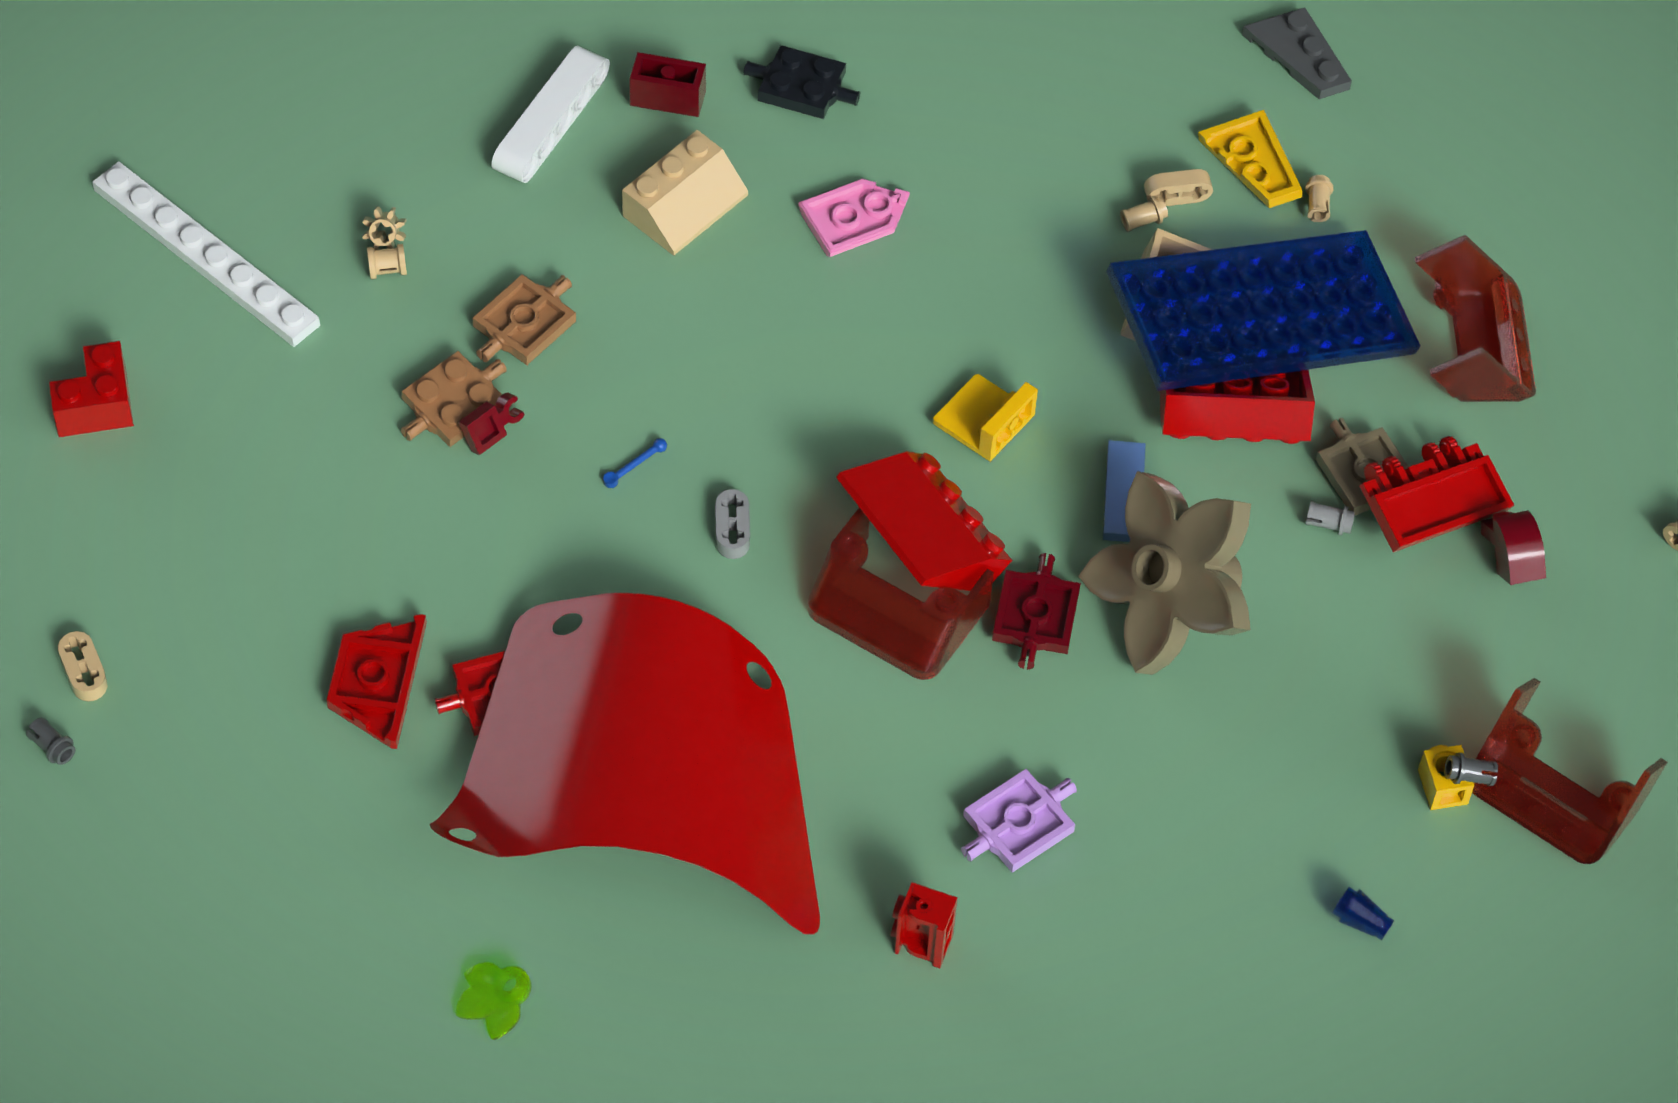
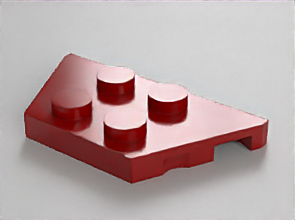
M423 614L413 616L414 621L392 627L391 622L377 625L371 630H358L343 634L327 696L328 709L391 749H397L427 624L426 615Z

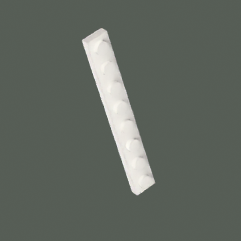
M118 161L92 182L95 192L291 346L295 347L320 326V320L316 314Z

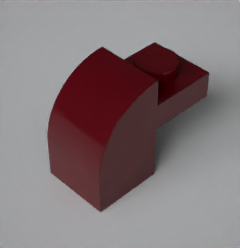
M1529 510L1517 513L1498 512L1493 515V518L1480 520L1481 535L1495 545L1497 574L1510 585L1546 578L1543 541L1537 522Z

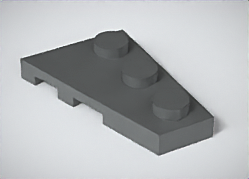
M1305 7L1243 27L1242 36L1250 43L1256 41L1265 49L1264 54L1272 61L1276 59L1290 70L1289 75L1319 100L1350 90L1352 80Z

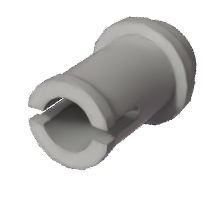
M1311 501L1306 525L1339 531L1338 535L1341 536L1343 532L1350 534L1355 512L1349 511L1347 506L1344 509H1339Z

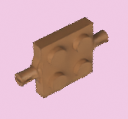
M521 274L472 318L473 327L489 338V341L476 350L477 356L487 363L499 350H503L512 354L525 365L532 362L576 322V312L563 304L559 298L572 287L571 281L568 278L565 279L564 275H561L551 286L545 287L535 284Z
M459 351L452 354L402 390V400L414 411L416 416L413 421L401 428L402 435L404 437L407 436L408 441H412L413 438L424 430H428L438 435L449 447L464 438L458 422L486 401L495 405L497 399L502 395L493 386L492 381L507 371L504 363H501L500 359H496L485 369L480 370L474 367Z

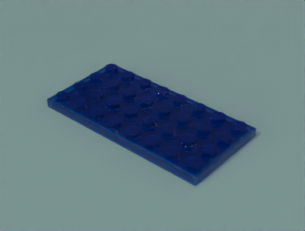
M1367 230L1110 263L1106 271L1157 391L1414 355L1421 346Z

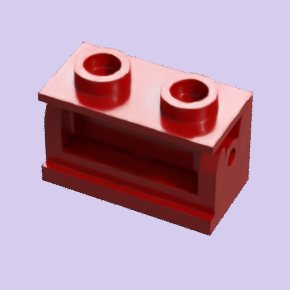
M911 882L906 896L901 894L898 896L892 918H895L890 936L896 938L895 954H899L902 945H905L909 954L933 962V967L940 969L954 934L958 897Z

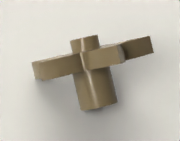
M1136 472L1128 491L1125 506V523L1130 543L1113 544L1102 549L1089 560L1078 575L1089 591L1100 599L1129 605L1124 623V640L1127 655L1135 673L1154 675L1169 665L1182 650L1190 629L1215 635H1236L1251 630L1248 606L1240 589L1242 569L1235 556L1243 544L1249 527L1250 503L1213 498L1200 501L1189 508L1182 493L1171 482L1155 474Z

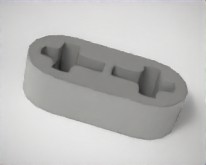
M725 490L718 495L715 503L716 547L722 556L729 559H737L744 556L750 547L749 500L739 490ZM728 505H736V517H729ZM729 531H736V544L729 543Z

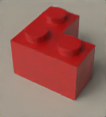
M120 341L83 346L87 376L49 382L53 415L59 437L134 426L126 366Z

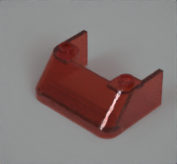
M1466 235L1415 257L1416 264L1435 281L1433 297L1437 306L1442 310L1445 309L1453 317L1458 357L1430 369V375L1445 387L1453 398H1457L1461 402H1521L1535 396L1536 387L1523 300L1514 279Z
M858 508L830 545L808 597V613L818 624L910 676L921 680L931 679L940 673L990 606L994 572L987 569L968 595L954 588L943 587L933 591L927 600L922 602L861 568L868 558V544L866 540L869 538L870 520Z
M1533 678L1515 689L1476 759L1493 760L1497 762L1498 773L1482 771V774L1497 776L1495 784L1488 786L1487 784L1474 783L1472 793L1575 861L1582 864H1593L1606 855L1638 813L1668 762L1660 758L1644 770L1636 785L1624 780L1615 781L1603 790L1600 797L1595 796L1534 757L1542 741L1541 730L1533 720L1523 715L1525 708L1541 682Z

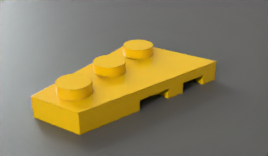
M1264 110L1198 132V140L1268 208L1302 197V188Z

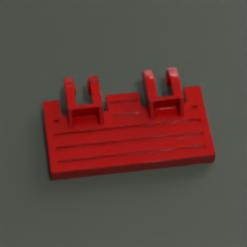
M1447 436L1439 441V447L1432 442L1421 447V456L1424 462L1406 469L1401 466V462H1399L1396 456L1384 458L1383 464H1381L1382 468L1378 462L1367 464L1364 467V476L1367 482L1362 483L1360 488L1393 552L1490 518L1495 513L1506 512L1515 506L1489 455L1484 456L1477 443L1461 450L1453 436Z

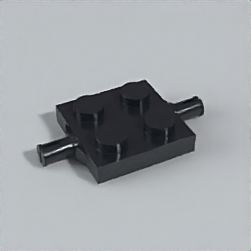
M780 45L774 60L767 66L747 61L744 67V75L763 80L758 90L757 101L824 119L829 107L837 100L857 106L860 99V91L841 87V82L846 73V63Z

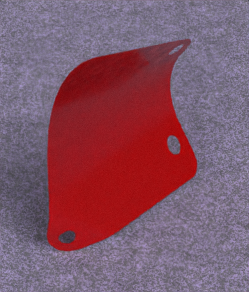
M605 593L536 605L522 614L513 625L463 785L448 808L437 820L430 823V828L454 843L496 857L527 856L579 846L621 847L662 854L698 865L733 881L762 900L793 928L803 934L814 935L817 933L820 927V912L789 710L782 682L767 657L753 643L719 618L694 606L660 596L639 593ZM576 613L582 617L581 625L569 634L557 635L552 630L554 623L564 615ZM748 663H757L766 670L771 679L770 688H761L751 679L747 671ZM464 828L473 831L476 837L471 841H465L449 834V831Z

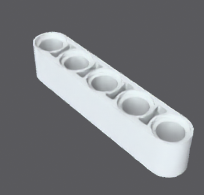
M575 46L499 144L493 155L492 169L527 183L604 82L610 67L609 59L580 46Z

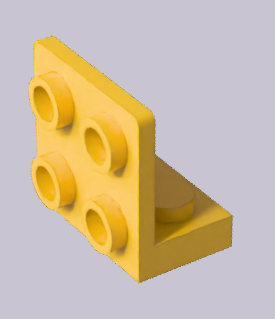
M975 374L933 417V424L991 462L1035 415L1038 389L1025 382L1017 392L1011 391L1007 393L980 374Z

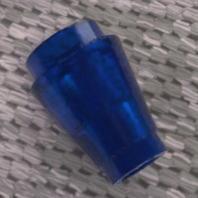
M1348 887L1332 911V914L1340 918L1339 923L1377 937L1380 940L1384 938L1394 922L1360 888L1356 891Z

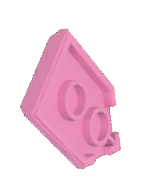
M860 179L798 203L803 219L826 256L831 257L894 233L910 192L898 188L895 191L876 186V182Z

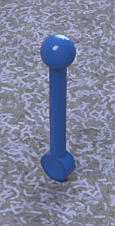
M662 438L655 439L652 447L616 472H607L603 477L604 485L607 488L616 487L619 478L656 452H664L667 448L666 441Z

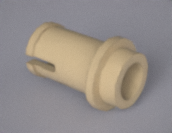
M1315 175L1305 185V191L1309 195L1307 217L1311 218L1313 222H1324L1330 218V195L1333 193L1334 187L1327 176Z
M1151 196L1148 202L1121 210L1120 217L1125 230L1129 232L1132 229L1153 222L1161 224L1163 219L1168 217V210L1161 197L1156 199L1154 196Z

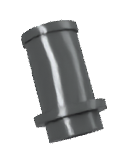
M42 717L29 725V728L35 734L31 730H27L26 736L47 753L46 758L50 763L63 765L72 759L76 749L73 746V740L69 736H62Z
M1458 752L1455 756L1449 755L1447 757L1444 773L1445 777L1451 779L1454 784L1466 781L1493 786L1497 776L1482 774V771L1498 773V764L1493 760L1486 761L1466 758L1463 753Z

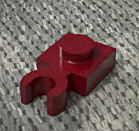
M509 392L504 393L497 399L495 405L486 401L458 422L471 452L481 455L507 435L504 428L507 423H517L524 417V412L515 407L509 411L510 406L518 400L517 396Z

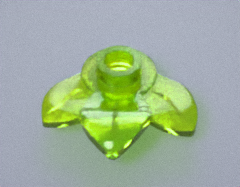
M491 962L478 963L464 972L465 979L471 987L466 989L459 997L455 1013L457 1017L462 1019L480 1020L485 1018L488 1034L492 1040H496L506 1035L519 1022L521 1017L520 1004L529 997L532 983L529 975L520 967L508 966L501 969ZM509 980H516V985L512 990H504V986Z

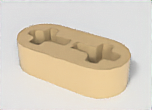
M1202 169L1159 173L1149 177L1144 183L1147 201L1151 196H1154L1156 199L1161 197L1166 206L1202 202L1213 193L1209 173Z
M79 631L64 635L59 641L58 652L73 693L82 701L89 702L101 698L108 686L103 666L92 639L89 635ZM79 647L82 651L83 659L77 661L71 649ZM89 672L91 679L94 681L93 685H86L83 680V673Z

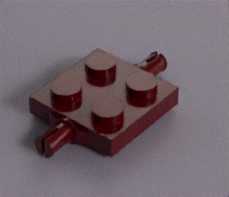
M1046 553L1040 554L1037 572L1005 571L992 641L1021 647L1018 666L1022 669L1025 667L1027 656L1029 657L1027 670L1034 668L1037 650L1068 655L1081 583L1062 580L1052 575L1055 557L1052 554L1048 556L1047 566H1045Z

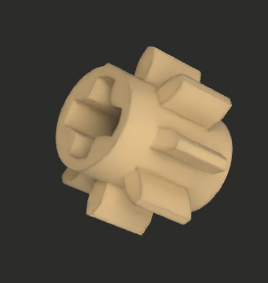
M377 206L374 209L375 219L365 216L363 224L370 228L363 234L362 238H370L375 243L373 246L374 250L386 245L387 248H395L394 239L404 241L406 238V234L399 230L405 225L407 220L406 218L398 219L395 215V207H392L389 212H382V209ZM381 222L384 227L390 226L392 228L389 235L384 230L378 231L377 228Z

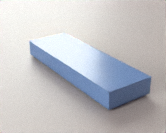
M1108 441L1103 540L1130 542L1125 523V506L1128 491L1136 472H1144L1146 443Z

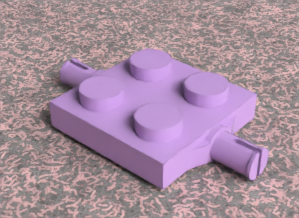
M1025 769L964 809L963 817L978 835L976 839L961 847L964 857L967 856V860L971 862L986 850H990L1013 873L1074 832L1075 823L1063 811L1060 802L1077 792L1075 784L1071 783L1070 778H1066L1060 784L1049 789L1037 782L1030 772Z

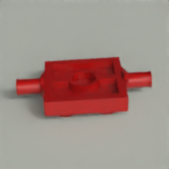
M505 651L453 664L457 693L434 698L438 714L461 708L462 712L468 717L473 735H479Z

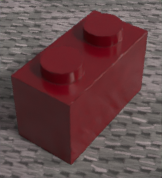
M637 52L630 75V106L699 117L706 93V64Z

